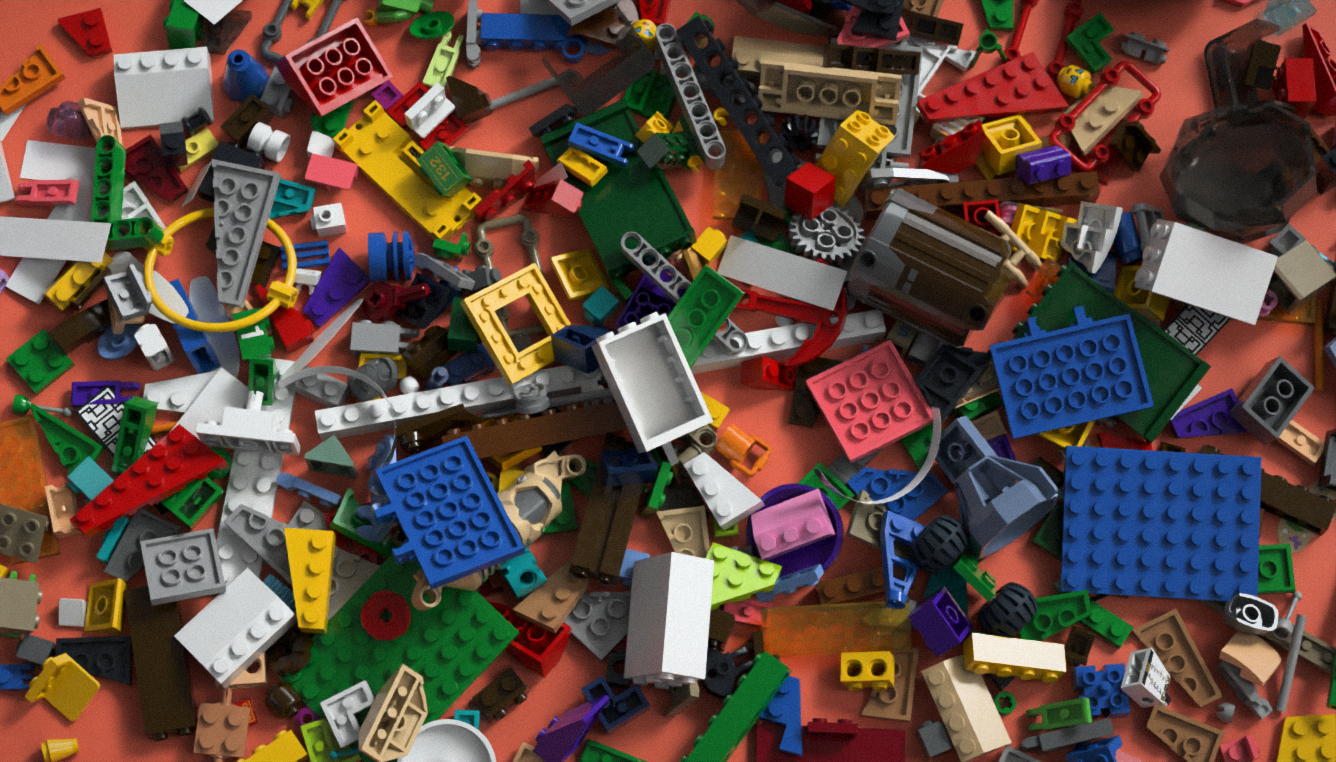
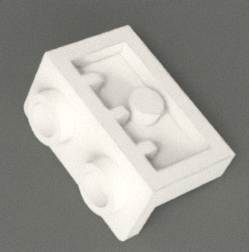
M437 82L405 113L406 124L423 139L455 110V105L446 98L444 87Z

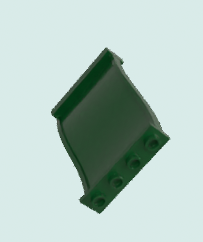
M625 98L540 136L543 148L553 167L558 164L557 159L570 147L567 144L576 122L635 146L633 152L623 150L621 154L622 158L628 160L627 167H621L586 153L606 166L608 170L593 187L566 171L567 178L564 179L565 182L584 193L581 198L582 205L577 214L586 228L611 281L623 279L629 273L638 269L620 249L621 238L627 232L638 233L665 259L670 257L672 253L686 250L697 242L695 231L691 227L662 170L650 169L637 152L644 143L635 136L639 128ZM632 239L625 242L626 248L631 250L638 246L637 242ZM645 256L642 258V262L649 266L650 263L655 262V259L652 256Z
M1071 262L1069 266L1064 264L1056 274L1059 278L1054 285L1049 283L1041 293L1044 296L1039 304L1034 302L1029 308L1027 314L1030 316L1028 318L1037 316L1036 325L1039 326L1040 331L1046 330V332L1070 327V324L1074 323L1076 319L1072 309L1080 306L1084 307L1086 318L1091 317L1093 322L1130 314L1154 407L1116 417L1151 444L1211 366L1080 270L1075 263ZM1020 320L1012 330L1015 334L1012 340L1024 338L1023 333L1027 332L1025 322L1023 323Z

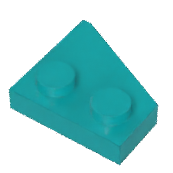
M280 178L269 219L309 213L317 190Z

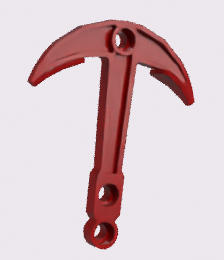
M820 258L815 260L816 262L829 265L827 262L823 261ZM842 285L835 308L832 311L806 302L759 295L755 291L741 289L745 294L735 307V309L759 311L817 326L811 341L806 339L799 350L785 361L786 367H794L815 360L831 348L842 332L846 321L847 296ZM744 299H749L747 304H742ZM837 317L838 321L832 324L831 319Z

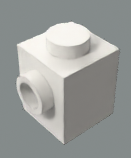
M341 203L313 207L314 216H310L312 230L317 229L319 237L347 233Z

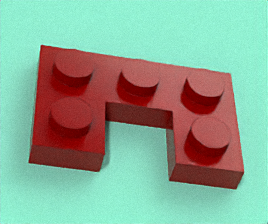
M421 82L417 83L386 111L387 115L402 129H405L408 126L405 113L429 89ZM452 112L424 139L422 138L418 144L424 151H427L437 141L445 143L447 146H452L468 132V127Z

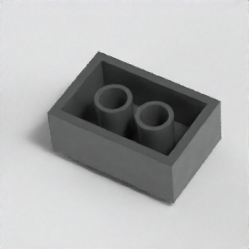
M1279 356L1263 366L1228 414L1260 443L1265 445L1279 438L1315 387Z

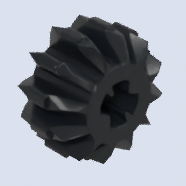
M796 113L794 119L788 116L786 123H782L780 133L788 142V145L785 146L786 148L791 147L792 152L800 149V152L803 154L804 148L812 150L813 144H817L819 128L816 126L814 119L808 120L807 114L802 118Z

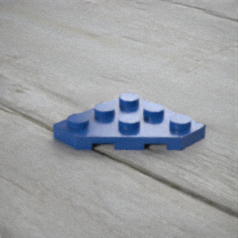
M864 467L846 483V486L856 497L859 491L864 490L872 500L878 501L901 491L918 473L906 470H878ZM928 472L923 480L910 492L898 499L881 504L887 508L886 511L889 510L915 521L946 495L949 490L933 473Z

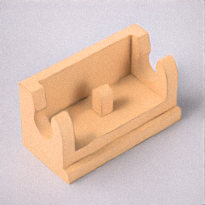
M62 483V487L55 488L53 485L45 486L54 534L59 539L81 534L70 522V519L79 512L75 492L67 483Z

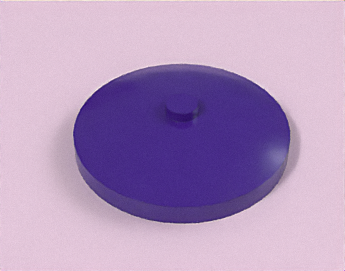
M804 484L778 486L760 498L765 506L758 511L816 490V488ZM820 491L836 535L766 560L782 566L779 577L821 564L825 572L839 555L844 537L842 518L836 505L823 492ZM749 515L746 528L747 544L752 546L753 556L762 559L753 536L751 515Z

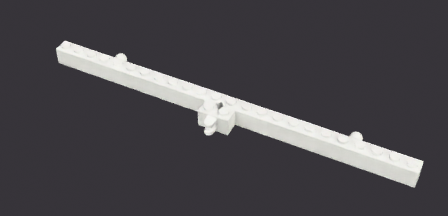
M871 310L847 315L842 332L829 349L883 340L886 328L882 312ZM775 316L776 323L780 327L745 333L748 338V344L744 352L739 355H731L712 339L690 370L692 374L741 366L742 361L762 356L772 360L791 357L799 350L806 339L811 341L817 326L807 323L793 324L794 320ZM837 317L831 319L832 324L838 321ZM737 337L730 339L732 347H742L741 339ZM567 365L535 371L510 386L507 385L503 377L417 392L419 388L417 379L412 376H406L400 382V390L405 395L388 397L391 407L387 400L383 398L316 410L315 416L318 434L321 441H325L333 435L338 439L393 429L395 427L394 415L398 426L462 403L465 409L472 414L516 406L518 401L514 398V390L526 384H545L547 386L546 396L550 399L603 389L601 384L608 383L601 367L587 374ZM613 397L604 398L603 402H613ZM591 401L583 402L584 408L589 407V402Z

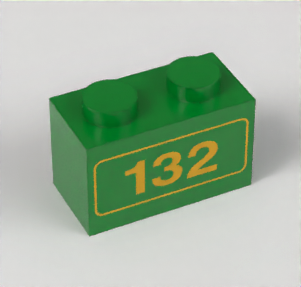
M437 141L416 159L421 165L419 167L420 171L427 178H431L434 182L433 188L441 196L454 197L473 180L445 143Z

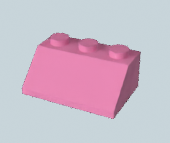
M819 489L751 514L753 536L762 560L773 559L836 535Z

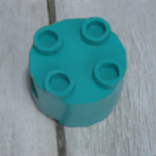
M524 547L525 554L507 560L498 569L518 600L548 582L542 570L536 565L535 557L527 547Z

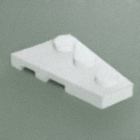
M218 371L145 384L143 398L157 402L158 412L184 415Z

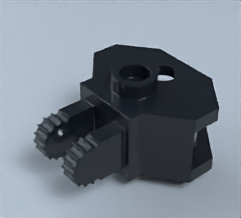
M710 647L707 648L705 679L700 681L708 694L722 700L732 693L734 680L738 678L739 674L753 667L751 665L753 660L747 661L739 667H736L733 662L734 659L740 658L748 652L746 647L730 654L729 652L723 654ZM708 673H712L715 678H710Z

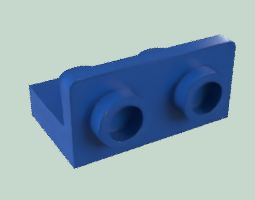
M1117 735L1081 744L1072 749L1065 758L1067 762H1117L1115 758L1116 751L1123 743L1120 736Z

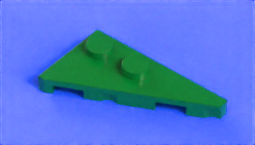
M31 404L30 408L34 418L42 427L46 438L54 451L57 452L61 463L66 467L69 474L87 456L94 462L97 461L105 448L104 446L37 405Z
M348 488L331 522L330 528L389 558L392 555V548L397 549L400 545L396 546L388 537V534L381 543L368 541L357 535L355 530L362 525L371 526V522L361 519L355 514L361 505L353 497L354 492Z

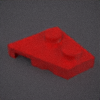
M101 8L58 19L59 25L67 31L90 58L113 52Z

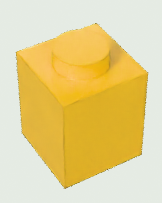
M708 226L697 239V242L691 246V251L697 254L700 263L703 265L707 264L710 267L726 249V237L718 229L713 230Z

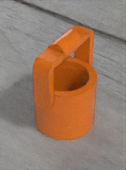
M731 424L726 429L715 446L716 451L730 460L731 466L749 478L753 477L757 471L763 469L769 461L768 457L772 451L771 446L754 434L749 436L734 424ZM756 444L766 452L757 459L750 471L741 463Z

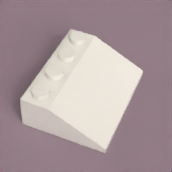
M207 47L114 54V77L121 130L158 127L161 123L180 122L184 116L189 117L196 113L201 106L206 110L212 122H214L211 57Z
M246 568L226 587V592L218 594L174 637L226 689L298 620L295 613L249 568Z

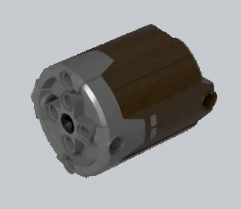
M900 188L897 190L892 189L869 236L865 237L850 270L852 274L845 289L847 295L954 348L962 347L967 343L973 330H984L1002 302L1013 280L1012 273L1005 267L1012 248L1007 240Z

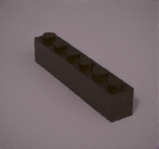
M1202 445L1197 452L1201 454L1225 455L1220 453L1218 448L1210 445ZM1261 468L1260 509H1264L1266 512L1322 536L1329 528L1336 510V504L1327 496H1317L1310 493L1308 488L1301 485H1292L1284 477L1279 475L1272 476L1265 473V470Z

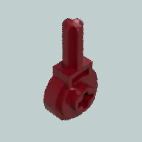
M384 281L376 282L366 290L363 296V312L367 317L375 321L384 322L390 319L396 311L405 309V303L427 297L430 294V289L426 283L402 288L398 285L392 286Z

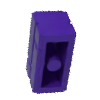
M1058 145L1016 155V176L1022 180L1024 179L1028 184L1067 176L1071 173V154Z

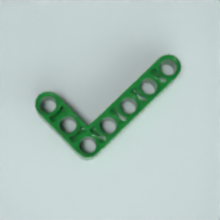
M104 135L96 144L91 222L111 223L105 250L157 245L162 241L164 232L152 219L148 217L122 219L126 149L113 136Z

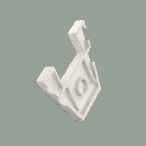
M913 35L902 40L900 45L923 47L917 101L926 97L921 93L944 60L965 72L976 52L973 50L957 49V46L950 44L949 46L938 44L934 40ZM921 114V118H922L923 121L927 124V122L925 121L924 117H923L922 114Z

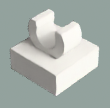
M298 268L294 281L298 283L296 285L298 293L302 291V285L305 284L309 286V294L312 295L316 288L315 285L321 279L322 271Z

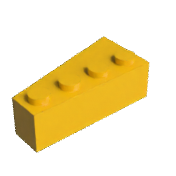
M284 528L299 629L303 633L327 634L336 535L334 531Z

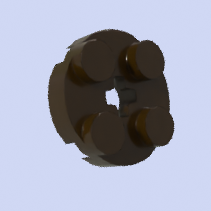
M289 628L266 650L265 656L268 658L269 667L281 677H286L284 674L288 673L292 675L297 674L310 661L312 654L309 651L311 646L314 647V642L307 633L301 632L300 629Z

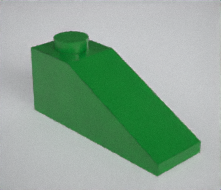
M135 396L124 403L111 471L122 474L143 456L154 426L157 402Z

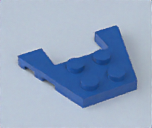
M789 676L758 719L786 726L779 748L780 751L802 757L800 679Z

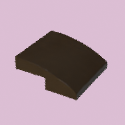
M100 265L68 299L71 302L69 305L75 311H79L104 285V277L112 275L111 270L106 266Z

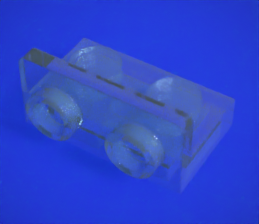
M1269 0L1262 15L1279 36L1315 15L1317 10L1310 0Z

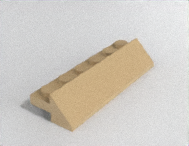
M763 60L758 97L764 105L761 108L763 111L797 113L799 115L807 114V116L846 120L856 110H860L869 114L871 119L879 124L896 125L902 75Z

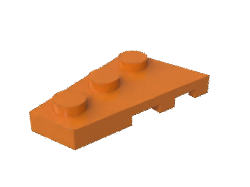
M41 43L35 48L36 52L29 59L26 58L21 63L22 67L15 75H10L0 86V108L6 116L66 79Z

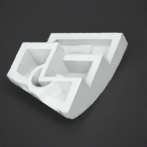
M133 181L124 187L122 219L148 217L164 230L166 226L137 183Z
M1081 201L1077 224L1064 223L1060 245L1066 251L1071 252L1073 258L1088 268V272L1096 274L1112 246L1123 208Z

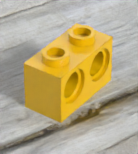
M890 651L841 653L840 682L848 690L861 691L863 688L872 687L873 690L882 691L886 690L887 687H894L895 658ZM861 668L859 675L855 677L850 676L854 669ZM878 668H885L881 676H875V671Z

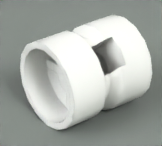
M258 122L249 136L247 149L256 151L259 154L265 152L266 158L279 163L289 147L290 135L279 130L273 132L270 126Z

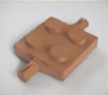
M222 688L221 702L214 704L200 702L193 753L207 754L213 758V762H223V759L244 758L251 708L239 707L231 703L232 688H228V694L227 688Z

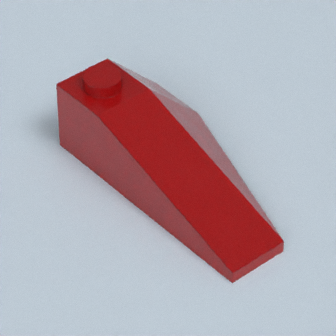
M1305 23L1302 25L1305 58H1313L1316 103L1312 109L1316 113L1319 112L1327 117L1336 115V62L1329 57L1332 51L1319 29Z
M488 601L520 632L505 651L524 666L545 678L560 661L572 628L563 622L554 634L514 615L513 609L508 608L507 605Z

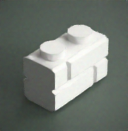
M146 324L137 330L134 337L154 371H158L174 362L175 358L156 324Z

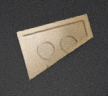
M705 506L656 512L675 553L706 558L710 545Z

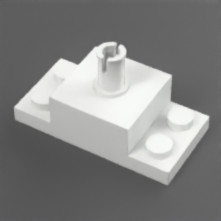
M248 391L246 409L225 407L222 426L215 421H205V424L197 423L196 433L200 441L207 446L298 456L301 447L295 433H292L289 429H279V423L274 412L261 411L264 394L256 391V394H254V391Z

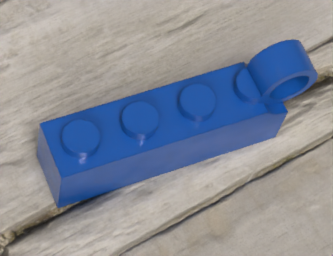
M482 13V48L488 50L509 48L512 51L532 49L538 52L552 49L562 52L563 59L570 64L579 63L585 54L583 42L574 36L566 34L571 25L560 15ZM570 46H576L580 49V52L576 55H569L566 49Z

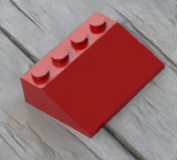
M358 18L286 54L275 64L287 85L319 117L330 113L394 77Z

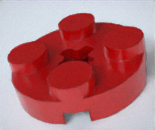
M385 590L374 593L361 610V622L364 629L371 636L382 641H392L405 634L412 620L409 603L403 596L393 591ZM384 609H388L390 613H393V617L387 623H385L384 619H380V614H384Z

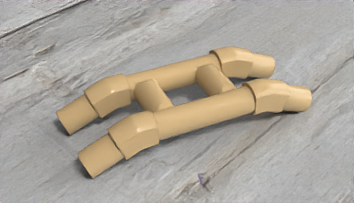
M989 210L984 218L1002 233L1001 238L1010 241L1018 249L1008 260L1005 267L1012 273L1013 280L1017 282L1020 288L1026 289L1029 283L1023 273L1015 266L1023 257L1038 272L1043 270L1044 265L1037 254L1000 217L998 218Z

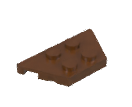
M621 0L619 3L609 6L601 12L582 20L580 23L572 25L566 34L572 37L574 34L586 37L588 42L601 44L603 47L614 50L628 35L632 23L641 20V16L632 0Z

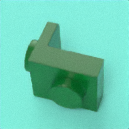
M462 233L458 244L435 238L433 251L441 260L450 261L451 259L461 262L463 255H468L471 242H468L466 233Z

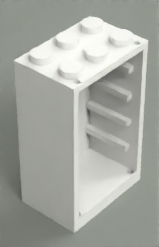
M1157 219L1150 230L1151 239L1149 245L1143 251L1142 257L1144 260L1142 266L1135 275V287L1237 321L1255 325L1278 256L1177 222Z
M654 312L639 319L641 322L639 325H636L634 321L619 328V334L615 336L612 331L596 338L597 344L591 346L638 453L652 450L713 422L666 313L659 316L657 312Z
M669 552L634 562L624 679L633 680L635 685H648V683H652L654 688L669 689V686L682 687V684L694 685L695 681L705 679L714 560Z

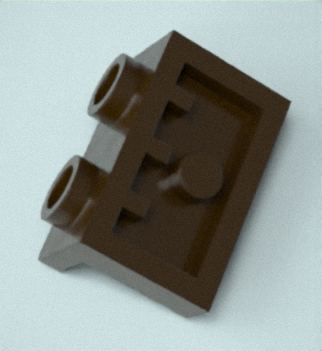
M1121 121L1109 144L1131 171L1139 172L1149 153L1159 154L1161 149L1156 144V140L1144 129L1143 124L1138 121Z
M511 667L473 696L472 699L488 720L492 722L494 719L499 721L509 713L507 709L512 705L516 704L518 706L528 698L527 694L530 691L529 687L523 683Z

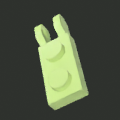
M449 31L444 34L441 43H438L422 84L426 88L431 89L438 82L446 91L448 86L446 77L452 76L464 45L465 36L459 35L454 48L448 46L452 38V32Z

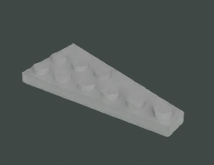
M212 159L215 196V238L217 242L216 259L218 265V302L243 309L281 175L278 172Z
M240 504L224 523L292 585L284 528L292 527ZM335 546L328 620H331L353 594L380 567L379 565Z

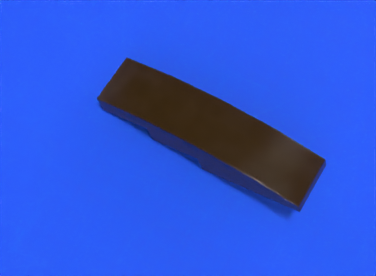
M825 43L823 66L918 75L921 52Z

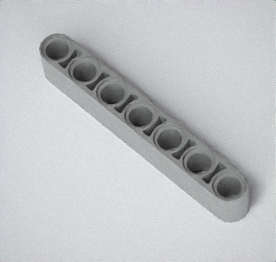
M661 24L656 28L655 32L656 50L705 166L712 170L719 169L724 164L725 145L679 36L676 33V29L671 24ZM670 56H676L678 58L672 59L670 58ZM683 75L685 76V78H679L677 76ZM690 94V95H693L694 97L689 98V97H686L685 95ZM694 114H700L702 117H695ZM705 133H706V134H709V135H711V136H710V137H704V136H702V134H705ZM711 153H716V154H718L719 156H718V157H713V156H711L710 154H711Z
M631 231L623 235L620 244L621 252L677 304L681 299L677 291L681 288L688 289L692 283L638 233ZM632 239L637 242L638 246L631 250L626 248L625 242ZM652 256L655 259V264L646 266L642 262V258ZM663 272H669L673 279L670 282H663L659 275ZM727 318L723 323L725 330L717 332L713 339L731 355H739L744 352L748 344V338L739 327ZM734 337L741 339L742 347H732L730 339Z

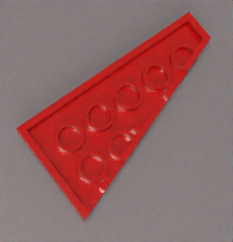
M1030 52L922 98L916 103L927 124L951 122L960 118L973 120L982 116L995 118L1019 114L1024 115L1026 112L1037 111L1039 114L1047 113L1048 110H1058L1061 112L1067 111L1069 107L1034 52Z
M179 424L70 519V522L88 538L114 525L117 519L127 514L132 516L138 512V508L148 503L151 506L181 491L189 482L197 478L202 480L208 477L207 473L217 468L222 470L228 467L225 459Z

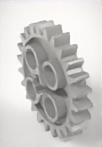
M832 205L812 221L796 212L795 215H792L788 227V238L792 239L791 246H797L796 253L804 252L803 258L810 256L813 261L820 258L828 262L830 266H833L834 262L842 266L843 260L850 263L851 257L856 258L865 238L863 236L864 229L860 228L861 222H855L856 215H848L849 209L841 211V205H838L836 208H833Z

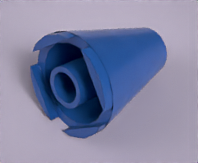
M244 50L231 52L228 55L223 76L224 91L230 99L242 104L252 93L261 99L269 80L266 69Z

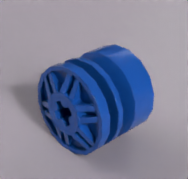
M403 231V242H399L398 232H393L392 242L388 243L385 232L368 233V261L371 282L387 281L389 271L392 270L394 271L396 281L401 279V270H404L406 280H412L415 267V252L409 231Z

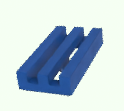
M327 240L293 244L295 252L324 249L295 253L296 259L325 256L324 259L297 262V269L329 265L330 256ZM280 246L283 271H287L286 253L283 246Z

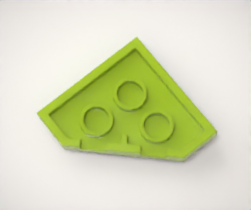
M713 542L705 558L714 560L710 611L730 601L736 603L751 598L752 594L761 591L764 593L772 591L780 576L782 566Z

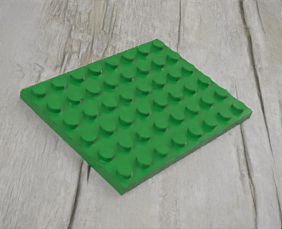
M392 554L353 594L332 619L328 621L327 634L316 633L313 636L314 647H310L309 652L312 656L308 664L295 675L288 673L284 674L286 677H281L278 674L277 676L284 683H290L301 696L302 701L321 719L324 718L328 722L320 702L364 680L367 681L374 698H376L382 686L397 668L404 664L423 677V688L428 714L422 724L423 726L429 722L439 720L515 640L520 632L476 590L466 591L452 587H442L441 600L438 605L424 611L417 610L411 600L417 583L413 575L421 568L417 560L412 562L409 560L397 564ZM379 591H393L403 596L411 608L412 620L408 631L392 641H382L371 636L364 629L361 622L362 607L374 593ZM423 592V600L429 604L430 597L426 592ZM384 609V614H380V619H384L385 623L389 622V619L393 617V613H390L388 609ZM371 707L355 714L360 727ZM356 741L348 746L351 749L359 748V742ZM363 752L358 753L364 762H377ZM397 759L389 760L386 762H397Z

